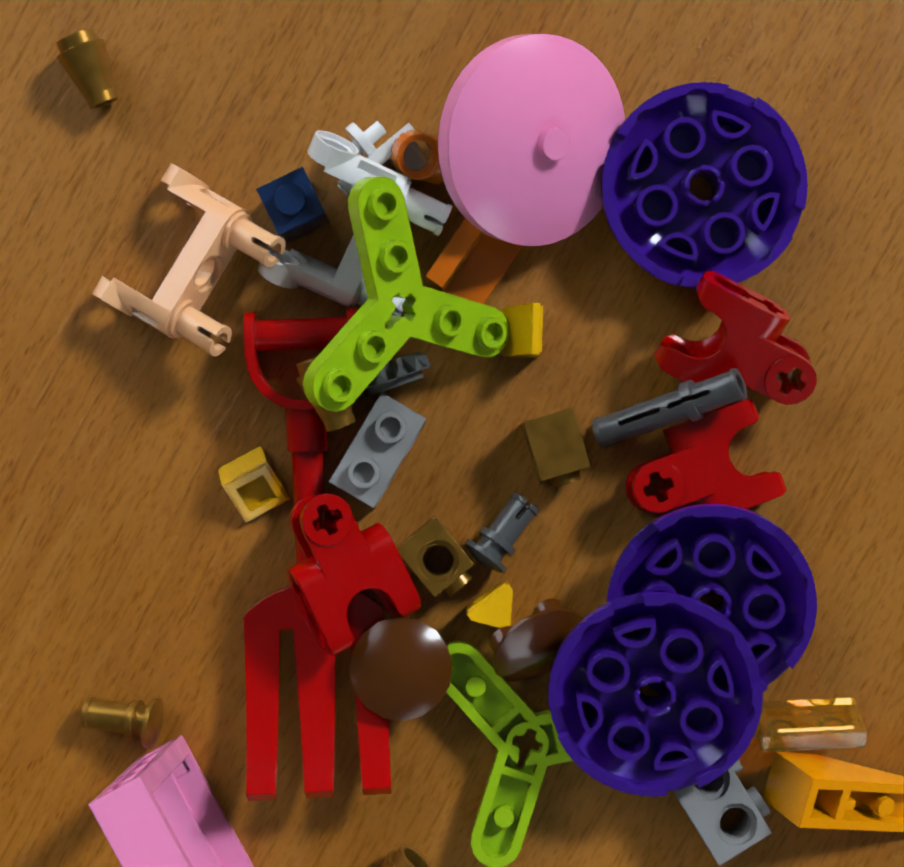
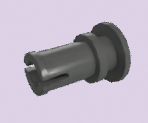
M517 493L511 495V499L489 528L482 527L479 531L482 537L477 543L469 539L464 543L476 560L487 568L502 574L507 571V568L501 563L505 555L512 556L515 552L514 543L532 519L540 512L532 503L529 506L527 504L524 506L528 500Z

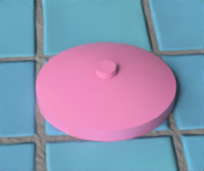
M522 34L502 39L490 45L474 57L462 70L454 82L443 108L438 134V154L446 189L457 209L474 227L486 235L501 241L523 246H542L558 242L575 234L586 226L602 209L601 179L604 160L615 134L625 121L624 108L619 91L602 62L584 46L562 36Z

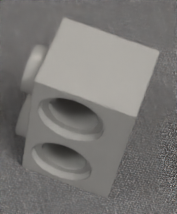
M381 392L329 482L372 508L377 507L425 426L427 419Z
M739 759L730 769L709 784L700 788L695 784L683 789L672 790L719 866L772 834L763 817L771 813L766 803L754 786L746 790L736 775L744 769ZM730 808H741L743 810L742 820L736 827L730 829L720 827V819L726 810Z

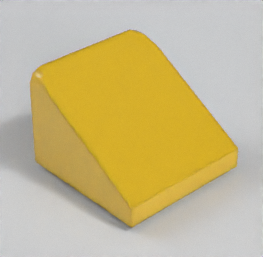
M527 303L503 308L502 312L508 320L510 330L507 344L500 352L501 356L537 358L542 352L543 306H541V303Z
M261 446L225 464L218 470L222 487L246 523L290 500L288 492Z

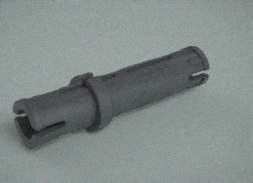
M733 368L728 372L698 383L688 380L680 383L678 390L640 402L612 414L594 418L592 420L594 436L600 447L606 449L613 444L650 433L656 429L688 418L693 422L703 419L706 412L747 399V389L741 373L737 368Z

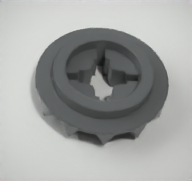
M416 352L389 361L364 390L366 397L423 378L422 370L431 367L427 355Z

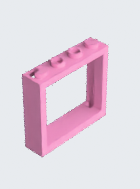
M182 734L138 758L88 804L122 867H254Z

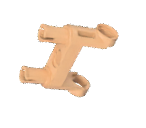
M171 163L160 181L168 187V191L185 200L188 206L204 214L152 300L114 277L110 281L102 276L92 294L130 317L132 315L169 338L184 337L204 349L209 355L216 357L226 347L211 339V334L229 343L232 330L227 325L221 324L201 312L202 306L237 249L259 261L263 266L271 268L278 263L279 259L269 254V251L264 249V247L266 246L283 255L285 240L254 224L247 210L211 191L210 187L204 182Z

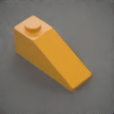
M775 752L762 799L797 827L904 832V776L817 754Z

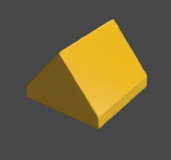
M502 580L467 605L466 614L471 621L498 628L511 626L513 589L508 581L504 582Z

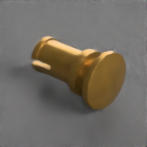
M88 696L81 712V726L83 728H95L122 733L125 739L132 741L137 740L140 736L142 746L151 749L156 744L164 720V704L160 697H153L148 705L145 706L144 701L140 699H133L130 703Z

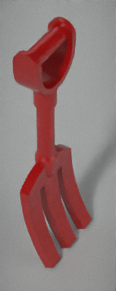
M347 308V316L257 320L255 312L244 313V356L249 377L264 397L285 408L287 452H291L294 505L305 496L325 493L323 451L327 450V432L323 421L308 399L288 398L271 386L263 375L259 352L324 349L357 312V308ZM318 511L319 517L313 521V526L315 529H324L323 522L326 520V511ZM295 538L296 564L306 559ZM287 586L261 599L243 616L246 680V797L248 801L277 800L281 630L293 629L304 793L306 798L334 797L336 656H331L319 646L291 586ZM362 591L352 598L347 609V620L354 637L351 652L365 631L377 622L385 620L384 606ZM355 694L363 795L392 794L389 719L382 718L367 709Z

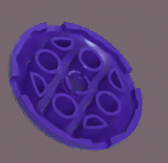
M712 82L688 83L654 95L635 109L623 122L615 134L604 160L601 179L602 203L608 225L616 241L629 258L640 268L652 276L676 286L696 289V285L706 271L717 272L737 283L758 274L773 263L787 248L793 239L792 236L798 225L801 213L805 210L808 187L807 170L800 145L786 121L768 103L759 97L755 99L743 92L728 88L729 85ZM702 177L711 184L713 192L709 201L699 200L693 194H690L691 178Z
M700 504L684 507L667 513L648 524L628 543L619 556L610 577L606 603L627 595L645 592H668L698 600L702 595L713 590L722 596L721 601L713 608L736 626L748 642L755 656L763 692L768 690V684L777 679L789 667L793 669L805 652L812 637L817 614V595L809 565L789 535L772 521L753 511L724 504ZM663 681L647 684V686L660 694L666 689Z
M645 592L627 595L598 607L585 616L569 632L561 644L551 668L548 699L558 739L571 759L583 771L613 789L634 795L658 797L668 796L667 791L683 789L695 784L700 788L720 777L738 761L748 748L757 730L762 712L763 687L758 665L748 642L736 626L723 614L703 602L684 595L668 592ZM663 681L666 689L657 696H647L640 692L641 686L644 687L652 682L660 683Z

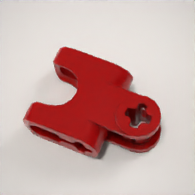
M706 271L696 285V289L702 306L721 319L719 329L712 336L700 341L683 339L674 334L668 335L662 340L654 353L655 360L660 368L682 382L692 380L694 383H698L728 372L730 369L737 368L741 373L745 386L785 405L798 404L806 400L813 393L817 384V375L805 347L797 340L782 334L791 319L788 312L772 300L714 271Z
M754 399L736 401L733 404L706 412L703 419L695 422L688 419L662 429L671 453L641 463L630 471L625 482V492L630 503L639 510L655 513L667 512L690 503V506L724 504L748 509L784 495L787 487L780 472L763 471L747 476L735 469L730 461L729 447L732 438L738 431L755 424L759 419ZM649 475L653 479L663 480L664 487L657 491L659 499L655 495H645L643 487L650 484Z
M313 494L305 496L295 503L291 510L289 522L306 560L287 569L286 575L319 646L324 651L334 657L352 645L354 637L349 628L347 609L352 598L362 590L370 589L375 592L386 611L395 616L408 617L420 609L421 600L394 541L382 524L376 523L360 531L349 505L344 499L335 494ZM318 511H327L329 519L323 522L324 529H315L313 526V521L319 517Z

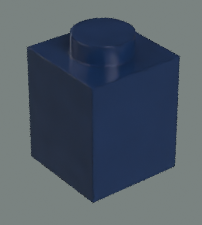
M303 166L256 189L278 235L284 238L285 245L330 224Z

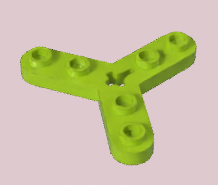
M365 177L357 181L348 197V211L368 299L310 364L303 380L304 393L309 402L317 408L335 412L344 410L353 404L409 338L469 355L493 357L505 348L510 330L508 320L500 310L423 286L405 198L401 188L394 180L387 177ZM394 297L406 299L402 304V308L406 312L403 317L392 316L396 308L392 302Z
M461 640L450 641L446 645L448 646L452 662L450 686L446 693L497 748L471 830V847L473 854L482 864L488 867H504L512 863L521 851L547 766L573 760L558 739V733L553 723L550 709L534 712L514 688L495 673L493 665L475 646ZM527 729H532L535 731V740L541 743L539 749L530 748L525 756L523 765L517 767L516 763H518L520 751L519 745L513 742V738L515 735L524 736Z

